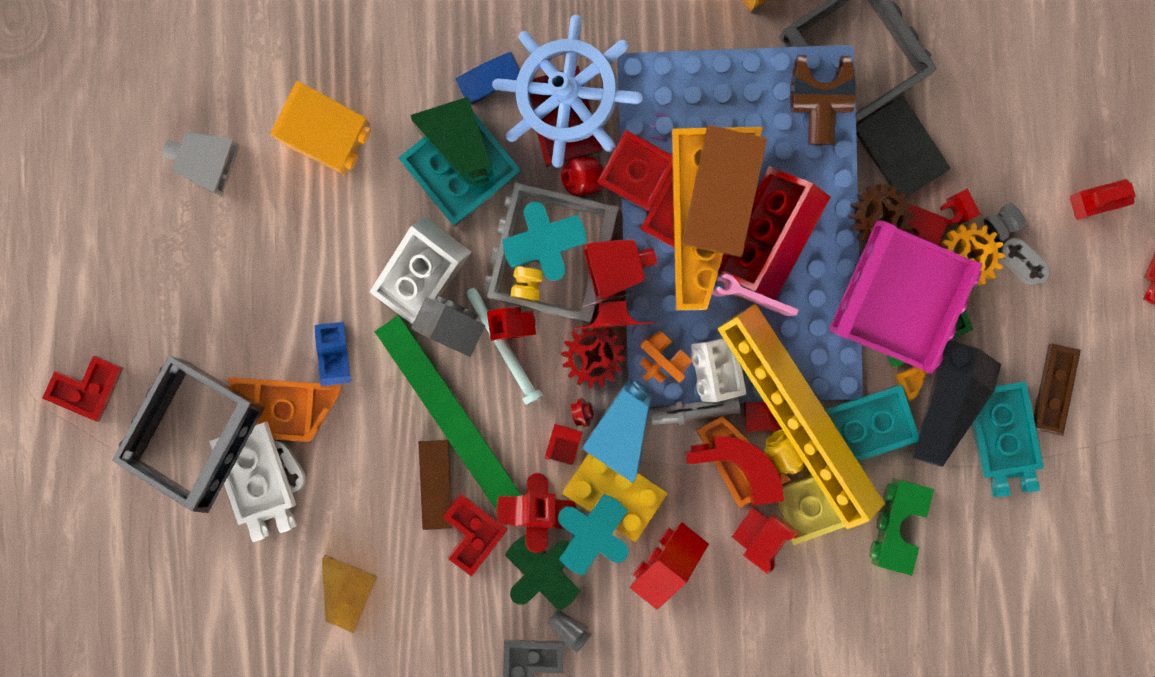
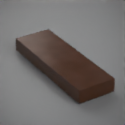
M1053 343L1048 345L1034 413L1037 431L1064 435L1081 352L1080 349Z
M449 440L418 441L423 530L452 529L453 526L442 517L452 504Z

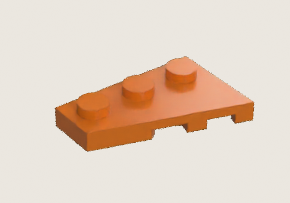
M723 416L696 429L702 443H708L709 448H713L712 436H729L749 442ZM714 461V465L738 508L750 503L748 482L743 471L732 462ZM778 473L782 484L791 480L786 474Z

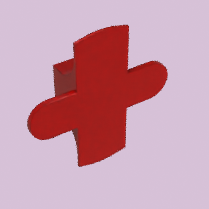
M626 301L598 303L599 314L591 325L574 327L573 330L656 324V322H637L629 315Z
M534 473L527 479L526 495L499 496L496 516L498 525L526 527L525 542L527 548L533 553H541L548 545V528L565 529L559 524V512L565 507H574L576 509V504L574 501L556 499L555 494L548 493L547 478L541 473Z

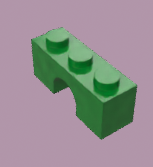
M895 478L892 479V483L887 484L884 492V500L887 501L885 510L880 512L877 519V529H879L877 541L874 540L869 551V557L872 558L871 563L873 565L906 575H913L920 547L905 542L902 539L900 525L905 518L911 515L927 518L934 489Z

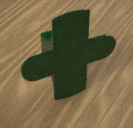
M525 534L517 539L505 554L523 574L512 586L510 597L514 603L524 605L540 591L558 611H561L569 606L581 591L564 573L563 568L565 565L559 560L570 542L565 540L559 541L548 552L544 550L541 553H533L526 546Z

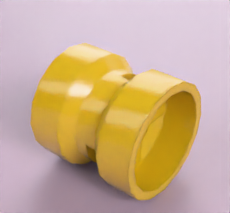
M515 267L513 276L516 278V282L511 288L510 297L540 301L541 292L538 288L539 283L543 281V271L526 267Z

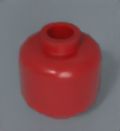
M572 158L564 165L561 172V182L570 195H594L602 188L601 185L597 184V181L604 168L596 158Z

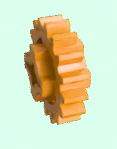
M976 223L969 224L967 229L963 224L957 227V233L953 230L948 232L947 236L950 241L943 240L940 245L953 252L957 243L958 250L956 254L968 258L967 253L974 251L976 257L970 260L983 264L980 269L981 277L977 283L981 286L986 284L985 277L989 280L996 278L993 270H1001L1003 268L997 262L998 259L1005 257V254L998 253V248L1003 246V242L995 243L994 239L997 233L994 232L988 235L986 233L988 226L986 225L977 230ZM975 237L983 241L984 244L977 242ZM988 254H989V261H988V264H987V266H986V265H985V261H986V258H987V256H988Z

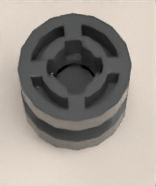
M1012 203L1003 206L997 215L991 214L983 220L984 225L988 226L987 232L989 234L997 233L994 239L996 242H1003L1009 238V233L1013 231L1018 232L1026 227L1024 216Z

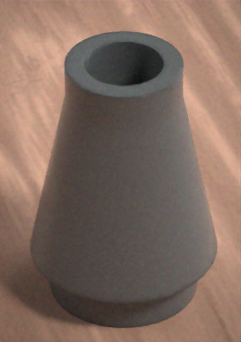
M557 610L547 622L552 626L569 650L572 648L576 653L592 635L587 630L588 627L564 614L562 611Z

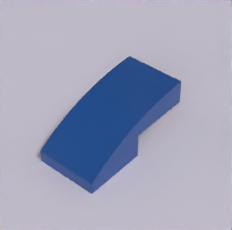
M508 52L473 68L455 79L464 98L469 97L470 103L473 105L494 92H502L495 90L492 82L497 78L517 80L520 68L513 53Z
M344 321L314 325L321 386L350 383L351 376Z

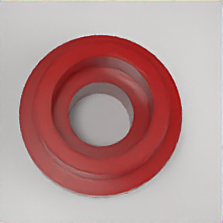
M580 398L576 403L571 404V413L575 425H583L584 428L589 427L591 420H594V411L591 403H586L584 398Z

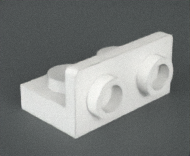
M724 338L691 344V359L697 376L696 388L702 402H719L747 395L742 367Z

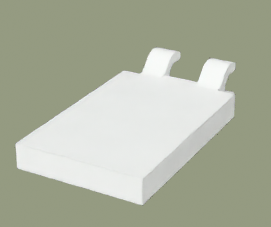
M268 422L258 424L254 427L224 483L238 525L247 523L253 542L270 535L269 528L264 522L265 520L275 517L280 533L297 526L294 515L289 511V508L296 506L270 427ZM219 438L209 441L212 451Z

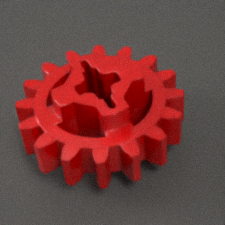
M607 327L602 333L598 332V328H593L590 332H588V329H582L583 334L581 335L573 331L571 334L574 341L565 340L564 342L569 347V351L561 352V356L568 358V361L562 364L563 368L570 367L572 369L568 377L578 376L577 384L579 386L584 380L588 381L589 388H592L596 381H598L600 387H604L605 378L613 382L615 379L612 372L621 373L622 371L617 366V362L625 361V357L618 356V352L624 349L623 345L616 346L614 343L618 336L608 337L609 328ZM597 337L594 344L588 346L579 344L585 338ZM606 342L612 350L613 360L605 356L603 348ZM600 344L598 356L601 358V361H594L586 369L588 357L585 356V352H592ZM573 353L581 357L583 365L580 371L574 364ZM602 367L607 370L602 375L589 376L592 369Z

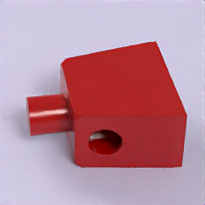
M634 239L592 242L582 246L596 301L610 297L644 281L645 277L642 268L657 265L654 249L651 247L638 251Z

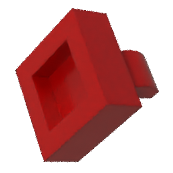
M968 188L947 198V202L940 207L941 211L950 208L954 214V217L947 221L948 225L957 222L960 225L981 215Z

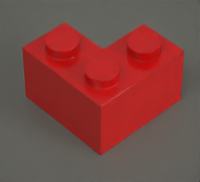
M683 522L673 530L669 527L658 540L662 544L660 548L657 546L646 560L648 562L641 561L632 573L636 578L629 588L656 610L688 582L709 546L708 542Z

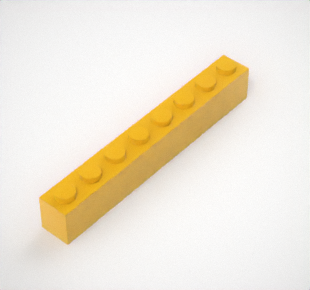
M755 303L734 315L717 328L837 515L847 529L869 522L884 506L885 502L759 307Z

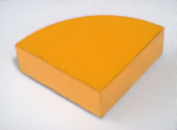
M915 366L894 375L897 384L903 386L908 402L919 394L925 378V371Z

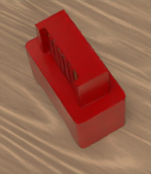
M1128 179L1082 190L1071 195L1070 201L1075 218L1080 220L1133 205L1136 195L1132 182L1129 183Z
M753 507L731 537L747 549L743 556L768 574L776 567L775 557L787 540L797 538L800 532L777 514L769 518L759 509Z

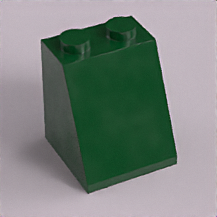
M469 97L410 115L419 134L466 185L472 183L473 187L488 183L490 181L489 177L494 176Z

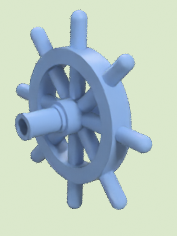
M573 15L570 18L568 39L551 41L541 47L529 32H520L519 40L531 55L522 65L517 80L497 78L492 82L495 90L516 92L517 105L524 118L506 133V139L509 142H514L532 127L543 137L554 141L552 165L556 168L563 165L566 142L580 141L594 135L605 151H614L616 145L603 129V126L611 117L616 102L639 104L643 100V96L639 92L617 90L616 77L610 65L628 49V42L620 40L602 54L592 45L579 40L582 18L579 15ZM565 55L563 72L557 70L550 61L552 58ZM577 55L587 58L592 62L575 76ZM540 68L549 77L548 83L532 82ZM599 72L601 73L603 89L582 87ZM530 94L551 96L535 110L533 109ZM581 99L600 100L601 103L596 112L592 114ZM559 106L556 127L548 125L541 120ZM572 107L584 123L568 128L570 108Z

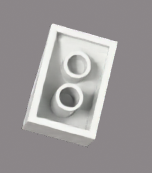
M424 217L410 227L370 290V293L413 325L425 298L428 297L436 300L437 296H441L471 254V251L428 218Z

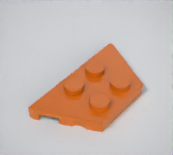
M228 377L230 387L265 407L256 425L268 422L274 440L312 442L343 390V385L337 384L321 386V383Z

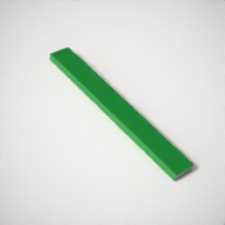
M397 315L374 331L494 508H497L499 496H523L400 315Z

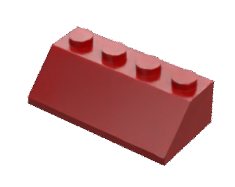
M768 167L756 189L742 257L724 254L718 275H731L741 287L776 300L831 196L814 183Z

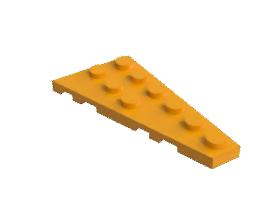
M727 127L725 129L761 136L763 127ZM706 128L672 129L676 311L707 310L724 255L681 245Z

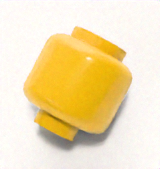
M783 430L772 433L766 439L764 453L772 461L778 473L793 475L804 468L803 460Z

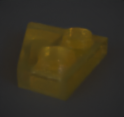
M325 555L322 559L326 622L354 633L378 576Z

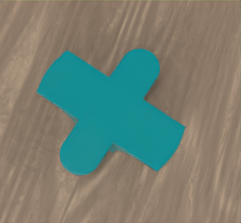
M530 202L524 208V218L529 231L502 239L505 257L511 268L529 262H540L547 279L551 281L560 280L565 274V265L561 254L568 249L587 243L583 223L577 214L550 223L545 207L539 202Z
M605 494L602 495L598 503L588 514L585 513L584 515L574 507L563 508L559 512L558 521L563 528L572 533V538L559 560L568 569L584 576L599 553L612 562H623L628 557V547L612 533L628 510L619 501Z

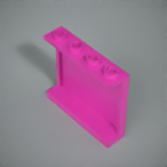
M877 220L828 330L836 335L848 338L933 374L934 370L943 361V350L956 332L955 324L959 315L968 306V295L981 277L980 269L983 264L907 233L890 223Z

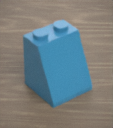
M629 380L626 381L582 448L632 483L636 479L641 463L652 396L648 394L650 390L637 380L633 383Z

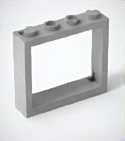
M515 182L514 189L508 190L505 199V206L509 207L507 217H501L498 235H502L500 246H494L491 256V263L495 264L493 274H487L484 291L488 292L487 298L591 324L595 305L582 307L581 311H576L539 301L510 297V294L500 292L507 264L502 239L514 235L523 198L604 217L598 242L611 241L619 207ZM590 277L583 306L596 302Z

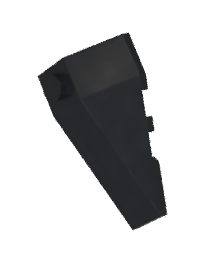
M951 340L947 342L943 350V361L936 370L913 459L939 467L944 466L994 393L1001 368V363L979 348Z

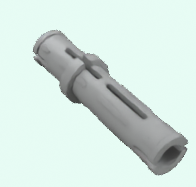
M738 397L719 402L701 401L682 404V401L676 402V405L650 408L653 427L678 422L679 425H684L685 421L741 414Z

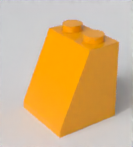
M296 80L270 135L283 146L345 175L348 169L352 170L358 160L356 152L361 143L365 144L367 142L371 128H369L370 122L366 117Z

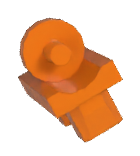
M661 331L652 335L648 340L644 338L639 344L656 361L652 364L644 357L639 362L646 370L642 378L647 382L653 376L659 383H662L666 379V376L659 370L662 366L680 383L686 377L683 373L689 367L692 359L681 349L670 360L666 359L661 353L672 341Z

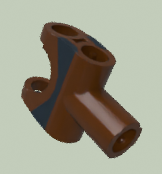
M797 55L790 85L791 112L809 113L808 145H835L836 113H852L855 106V75L851 56H841L838 71H836L833 81L822 83L815 80L811 75L810 68L807 67L806 55Z

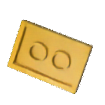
M589 453L562 492L563 495L589 512L595 507L603 494L619 501L628 511L616 527V530L635 543L668 494L639 473H637L633 483Z

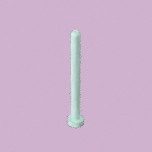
M471 288L467 291V297L490 334L487 311L489 310L479 292L475 288ZM494 340L496 347L526 396L522 399L525 405L542 397L543 393L540 389L535 390L507 340Z

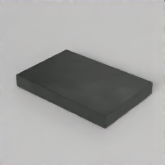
M904 96L856 125V135L888 184L897 187L896 194L905 192L906 198L951 169Z

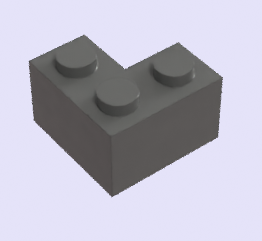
M437 296L436 300L428 297L425 298L411 329L471 357L486 325L476 321L479 315L464 309V307L450 300Z

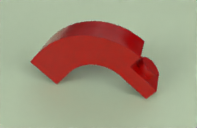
M712 436L713 448H709L708 443L690 445L691 451H684L685 462L688 465L714 461H729L737 465L746 476L750 503L753 505L784 501L781 479L774 464L765 453L753 444L729 436Z

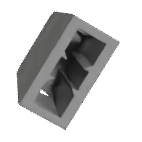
M186 132L181 144L171 140L166 141L163 147V156L175 160L174 172L222 197L240 145L230 138Z

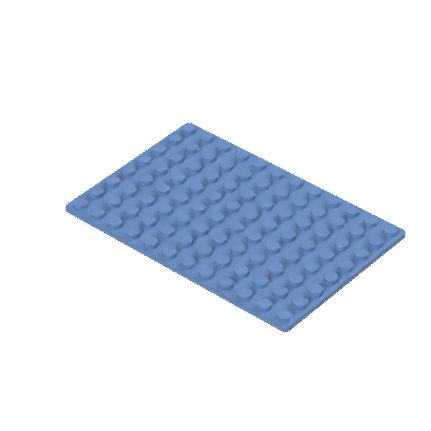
M850 45L638 52L620 55L617 58L618 90L639 92L643 96V100L639 104L619 102L620 139L624 131L628 130L672 155V129L707 128L708 125L720 128L763 127L761 137H766L767 143L757 187L768 167H772L814 183L831 196L776 299L778 302L799 309L797 315L783 316L760 306L758 307L818 400H847L862 397V344L836 335L828 330L859 261V240L856 239L859 230L850 229L856 223L855 220L848 218V215L855 214V209L850 206L851 203L858 202L856 196L858 194L856 103L852 113H836L835 145L827 146L808 145L809 113H792L790 108V85L797 55H806L807 67L810 68V73L815 80L829 83L835 78L841 56H851L855 75L854 48ZM656 113L668 114V117H657L655 115ZM655 124L656 129L650 128L651 125ZM646 136H660L667 138V141L654 139ZM622 197L623 240L634 239L638 251L652 247L657 258V265L642 268L645 277L644 281L625 289V295H628L625 296V301L627 302L631 318L637 322H656V324L626 326L628 380L632 383L637 380L650 390L648 392L652 396L650 407L676 405V402L682 401V404L701 402L696 388L697 376L695 366L692 362L683 373L686 377L680 383L662 366L659 370L666 376V379L659 383L652 376L646 382L642 378L646 370L639 362L644 357L652 364L656 361L639 344L644 338L648 340L652 335L661 331L672 341L661 353L666 359L670 360L680 349L691 359V344L722 339L723 337L717 328L753 304L732 295L721 297L711 295L707 310L676 311L674 248L641 231L640 228L649 212ZM715 282V291H717V287L724 289V285L722 282ZM742 368L747 395L739 396V403L764 402Z

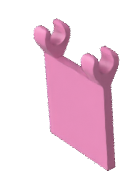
M725 274L716 279V281L723 283L724 289L717 287V291L713 289L712 295L714 296L732 295L752 304L756 303L757 306L783 316H794L798 313L799 309L741 287L731 275Z

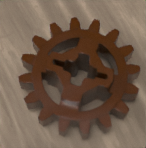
M877 184L876 187L868 186L866 187V193H858L856 196L859 202L851 203L850 205L855 209V214L848 215V218L855 220L856 223L850 229L859 230L860 232L856 239H866L867 243L872 232L869 228L873 229L877 220L890 223L901 230H911L912 226L907 223V219L914 218V214L907 213V209L912 206V203L903 202L906 193L896 194L897 187H887L886 184Z

